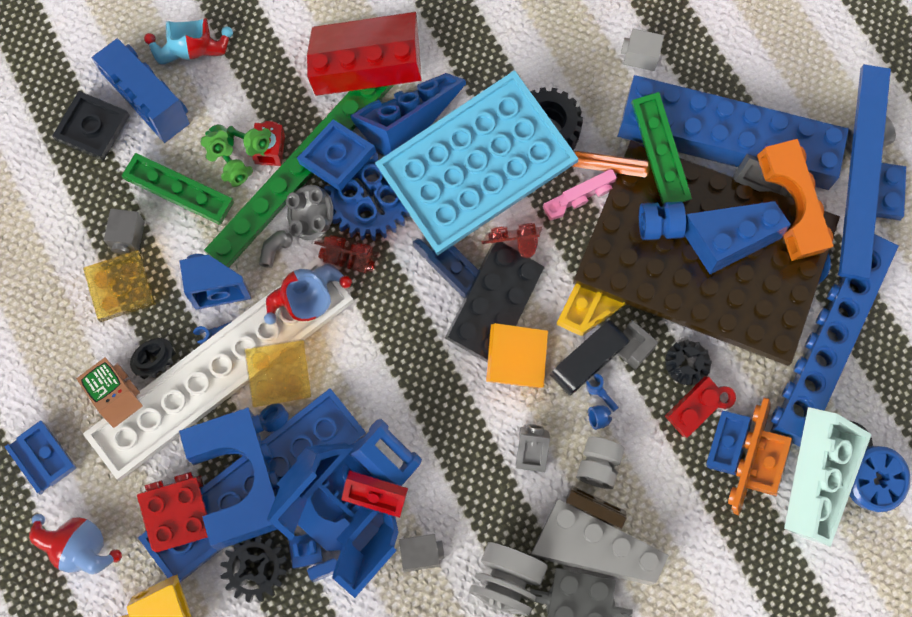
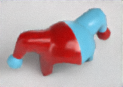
M207 18L190 22L166 21L167 43L162 48L156 44L155 35L152 33L145 34L144 41L149 45L155 60L159 64L164 65L178 58L194 60L201 56L224 55L229 38L233 35V30L230 27H223L221 30L222 36L217 41L210 37Z

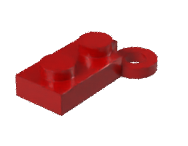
M705 376L665 417L683 437L688 438L717 408H731L735 404L736 393L730 387H718L710 377ZM723 392L728 394V400L725 403H722L720 400V395Z

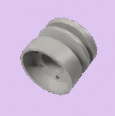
M488 542L481 562L492 569L490 575L476 573L475 578L487 585L485 588L471 585L469 593L494 609L511 615L519 614L529 617L532 608L521 603L520 600L522 598L535 602L536 596L525 589L526 584L541 586L548 566L525 553L497 543Z

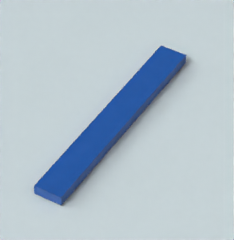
M863 64L860 68L838 276L866 281L870 278L890 68Z

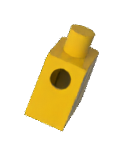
M174 575L131 597L127 604L128 614L120 616L191 617L178 575Z

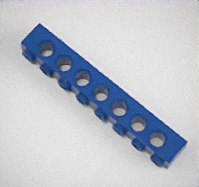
M874 234L870 278L866 281L840 276L841 279L838 285L834 284L827 295V299L830 300L827 309L823 308L816 319V323L819 324L816 333L811 332L804 347L808 348L805 357L801 356L794 366L793 372L797 374L793 382L789 381L782 392V397L785 400L781 407H776L770 421L774 423L770 430L771 433L792 438V443L800 447L808 407L825 411L899 245ZM850 284L855 285L859 293L854 292L850 288ZM839 307L847 311L848 317L843 316L839 312ZM828 331L833 332L837 336V342L829 338ZM816 355L822 356L825 359L826 366H822L817 362ZM805 380L813 382L815 391H811L806 387ZM794 404L802 407L804 411L803 417L798 416L794 412Z

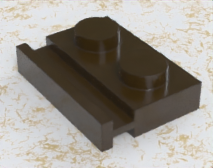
M571 486L566 503L585 513L598 517L597 519L611 526L615 525L621 529L623 528L627 519L625 510L575 486Z

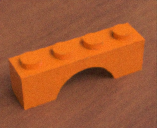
M798 139L765 147L757 155L765 181L779 184L787 189L796 204L795 221L783 235L791 261L820 254L834 247L832 243L833 233L826 225L823 216L824 206L817 198L815 179L808 171L806 152L803 147H800Z

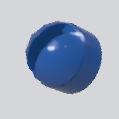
M604 405L589 407L588 417L594 430L609 426L612 417L609 416L611 415V410Z

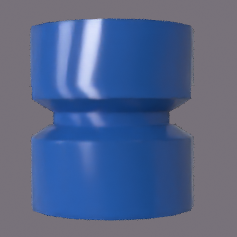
M665 202L662 207L658 203H641L639 207V230L642 240L660 239L661 235H664L666 239L684 238L686 214L683 202Z

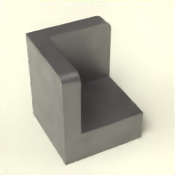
M631 320L623 332L630 339V342L617 355L636 370L655 349L658 342Z

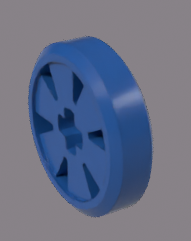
M868 446L849 496L858 506L866 510L887 512L895 509L904 501L910 488V471L906 461L898 452L891 448ZM876 473L881 474L882 479L878 480L880 484L874 483V478H877Z

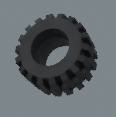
M546 87L540 88L538 93L535 90L530 91L547 116L561 126L560 134L574 151L583 124L580 106L576 107L577 101L574 98L568 99V93L565 91L558 93V88H552L551 91H547Z

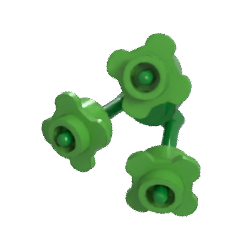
M217 124L206 131V136L201 138L200 143L207 151V160L214 162L218 157L222 156L227 164L223 168L221 178L224 182H230L232 187H238L247 180L248 176L252 175L253 169L251 166L246 167L240 159L232 160L230 158L233 152L234 136L244 139L243 143L247 155L254 156L255 154L265 156L263 153L269 147L271 131L267 128H264L262 131L252 128L245 134L236 130L233 126H229L226 129L225 126Z

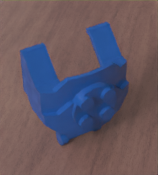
M382 419L376 420L370 426L369 432L351 445L338 443L306 447L296 458L297 462L278 481L277 485L280 488L267 517V520L290 541L295 537L294 532L298 525L326 551H340L332 578L354 598L357 597L397 551L394 546L399 532L395 516L341 500L348 473L353 471L402 486L422 462L421 457L416 452L411 453L388 430L389 426ZM380 439L403 461L400 468L392 463L375 446Z

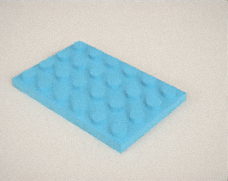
M514 70L375 162V164L438 256L576 164L578 157Z

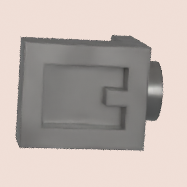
M528 424L527 428L520 427L516 469L545 472L550 443L549 431L544 430L543 426Z

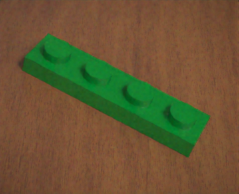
M657 92L632 100L631 104L662 205L665 202L682 201L684 203L692 199L660 93Z
M137 153L134 154L121 175L124 180L220 226L234 204L233 198Z

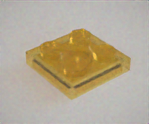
M139 250L83 267L96 316L100 322L156 305Z
M303 339L244 348L253 407L311 397Z

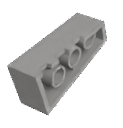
M559 499L554 504L530 556L539 560L542 559L564 566L610 575L649 586L657 583L669 556Z

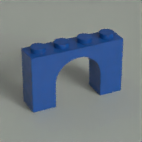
M249 407L179 431L186 459L193 465L226 454H238L248 458L254 468L253 486L249 494L240 503L202 516L210 546L216 550L277 530L267 520V517L277 495L276 489L280 488L277 485L279 478L275 470H270L268 460L272 459L268 443H262L260 432L264 431L260 416H254Z

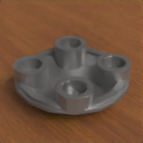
M307 185L298 189L296 193L292 192L287 196V219L290 234L303 240H315L322 237L329 229L333 220L334 207L328 193L319 186Z

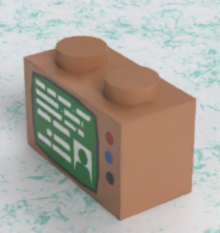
M104 357L76 379L97 411L115 428L143 407V405L136 397L140 394V391L130 379L125 381L129 376L119 363L113 366Z

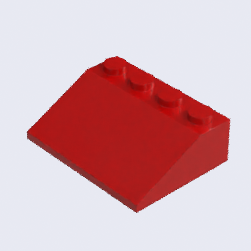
M409 12L312 27L307 51V77L315 96L422 81L417 13Z

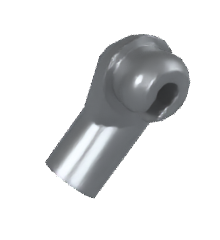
M280 230L266 239L262 246L259 265L272 268L276 250L280 247H290L293 241L292 235L284 230Z

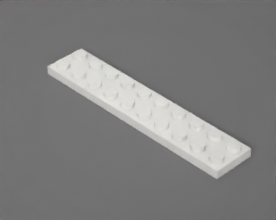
M317 257L303 269L314 271L324 264ZM331 281L326 285L331 303L323 315L310 321H298L290 316L285 306H282L275 313L277 321L269 325L264 320V316L267 314V296H265L140 390V394L136 397L143 407L113 428L103 418L84 432L83 435L115 478L121 481L180 436V430L193 426L354 302L353 298L341 287L339 282Z

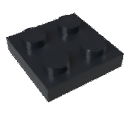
M78 91L52 137L57 142L104 161L130 115L122 108Z

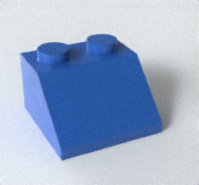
M192 254L187 259L179 260L184 293L195 310L251 299V293L243 277L210 255Z

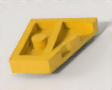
M576 283L556 325L584 336L626 304L625 302L622 303L603 296L600 292L596 293L585 289Z

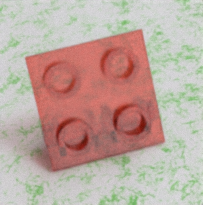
M535 223L518 225L519 228L509 231L507 226L491 228V232L486 234L482 244L517 240L520 255L530 258L536 252L538 246L537 237L541 235L542 226L535 227Z
M330 235V237L324 236V239L314 242L316 245L326 247H321L318 258L323 259L324 263L338 265L339 261V267H343L347 253H349L347 269L352 268L356 255L353 270L365 274L367 272L373 273L376 262L371 261V259L379 256L378 252L372 251L373 246L359 242L348 245L345 244V238Z

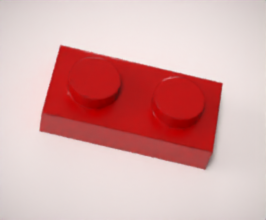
M349 471L341 500L400 518L408 488Z

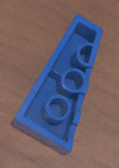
M116 38L91 57L101 74L164 143L190 124L186 113L189 112L186 106L170 91L162 80L160 81L155 76L153 70L146 62L142 63L138 59L137 53L129 44L125 46Z

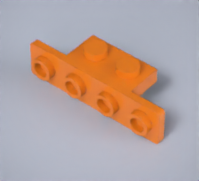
M763 398L762 404L755 407L752 421L756 422L754 432H748L744 447L748 449L745 460H740L736 476L740 477L738 487H732L729 495L728 504L732 505L733 514L739 516L747 489L773 496L778 495L792 445V438L764 431L771 409L770 399Z

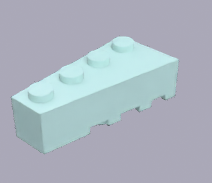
M808 407L784 529L803 538L831 547L872 434L837 413Z

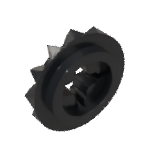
M154 338L144 342L135 350L131 357V370L142 379H146L149 376L155 378L158 372H165V367L173 364L172 357L176 354L173 345L164 338ZM151 355L157 358L154 362L150 361Z
M688 339L676 342L666 354L665 365L667 372L680 384L695 385L710 373L712 360H710L708 350L704 349L700 342H693ZM683 355H686L688 358L697 356L693 369L689 365L679 367L685 360Z

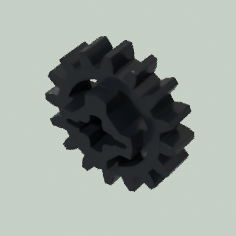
M260 535L255 538V542L248 539L244 541L245 544L243 545L240 543L234 544L236 549L234 552L225 551L229 561L221 562L220 566L227 569L226 573L220 575L221 579L230 581L225 589L227 591L236 589L234 594L236 599H240L245 594V600L248 603L252 602L254 596L257 597L259 602H264L265 593L274 597L273 587L275 585L283 587L284 585L279 580V577L288 574L287 571L281 569V565L286 564L287 559L278 557L283 551L282 548L276 547L272 549L274 541L270 538L263 544V537ZM262 549L266 552L257 556L252 555L248 550ZM239 558V560L241 561L239 571L235 573V564ZM252 562L257 565L261 564L257 568L259 571L258 575L248 574L251 570L249 565ZM274 563V572L272 578L269 579L268 570ZM249 582H256L260 588L250 590L242 586Z

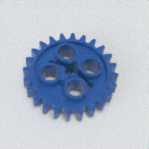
M375 153L373 158L367 161L341 191L333 186L324 187V190L331 197L334 207L332 223L337 224L341 222L339 226L341 232L349 228L351 238L359 232L362 241L365 239L366 234H370L372 240L375 241L376 233H381L385 239L387 238L386 230L390 229L393 233H396V223L404 226L405 219L403 216L410 217L397 195L377 168L375 162L378 161V153ZM370 175H376L379 177V179L375 182H370L366 180V178ZM355 178H358L361 181L364 189L366 190L369 196H364V189L361 185H359L358 182L354 180ZM347 190H354L357 192V194L353 197H346L343 195V193ZM389 195L396 198L391 203L382 201L383 197ZM371 196H374L375 204L377 205V207H379L380 210L385 212L384 215H381L377 211L375 204L370 198ZM363 211L373 213L370 218L366 219L359 216Z

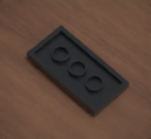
M498 239L494 240L445 339L488 363L491 324L517 325L544 266Z

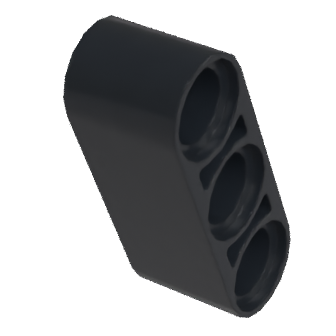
M608 320L556 366L549 375L571 396L630 342V339L611 320Z

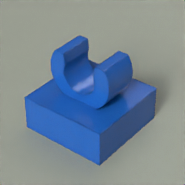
M308 534L295 536L291 541L288 539L293 569L324 562L321 546Z

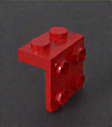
M192 472L175 476V482L163 485L162 480L144 485L146 491L137 494L150 546L154 552L164 551L208 537L202 517L207 515V511L200 490L204 486L201 475L193 477Z

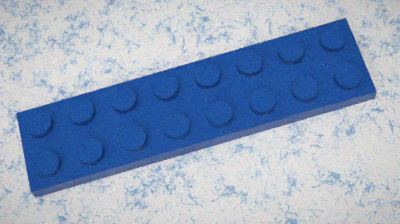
M329 388L288 420L280 429L262 440V443H268L272 459L268 460L271 471H276L280 480L297 462L296 458L306 447L338 443L351 445L363 438L367 433L331 388ZM242 456L200 489L207 515L234 506L249 494L254 483V468L248 458ZM147 531L138 537L166 577L170 578L178 575L180 582L222 550H216L211 547L207 537L164 551L154 552L151 549Z

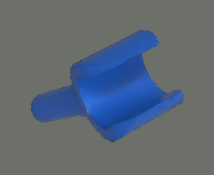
M229 323L212 329H207L204 326L195 328L193 331L195 335H201L206 332V337L203 340L197 341V343L203 344Z
M594 374V379L600 385L593 387L586 381L587 391L592 395H599L613 412L616 411L619 407L603 388L604 380L602 376Z

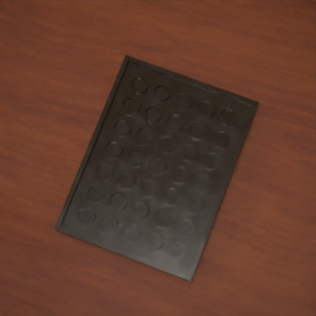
M630 140L624 157L649 161L645 146ZM680 158L692 197L690 201L683 203L685 214L775 201L791 224L787 231L793 225L796 218L794 199L772 191H757L749 185L735 182L731 176ZM651 166L647 177L617 173V179L613 182V189L608 194L573 284L577 283L590 291L600 292L603 296L622 303L625 302V304L790 366L793 362L829 249L820 254L791 261L784 237H782L780 240L709 274L685 236L684 238L666 239L664 235H661L660 239L642 240L639 230L640 204L658 203L660 207L663 206ZM824 211L823 216L826 225L831 229L834 237L840 216Z

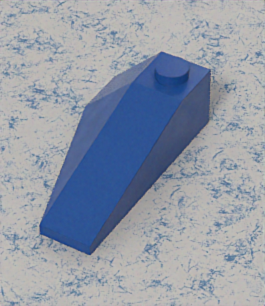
M445 73L418 84L415 91L406 93L399 91L394 93V99L382 104L380 100L374 101L352 114L351 119L366 140L375 146L376 152L386 156L430 127L466 85L465 79Z

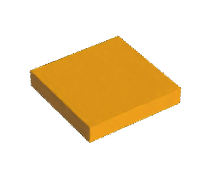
M496 323L491 324L486 382L544 388L548 331Z

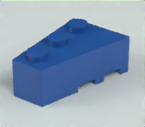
M773 201L686 214L685 237L709 274H712L780 240L791 224L776 202Z

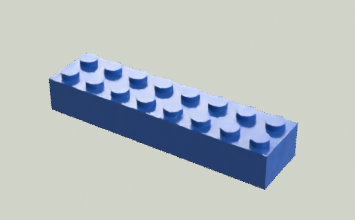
M637 75L633 76L617 137L643 143L631 101L659 92L679 153L739 167L746 154L757 157L767 146L798 139L800 147H803L806 152V165L809 173L815 179V187L830 190L839 179L849 128Z

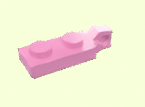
M607 170L563 192L562 195L544 203L542 207L550 221L561 218L566 208L573 206L574 209L579 208L589 201L587 198L595 194L600 197L613 189V182L616 181L617 177L613 170Z

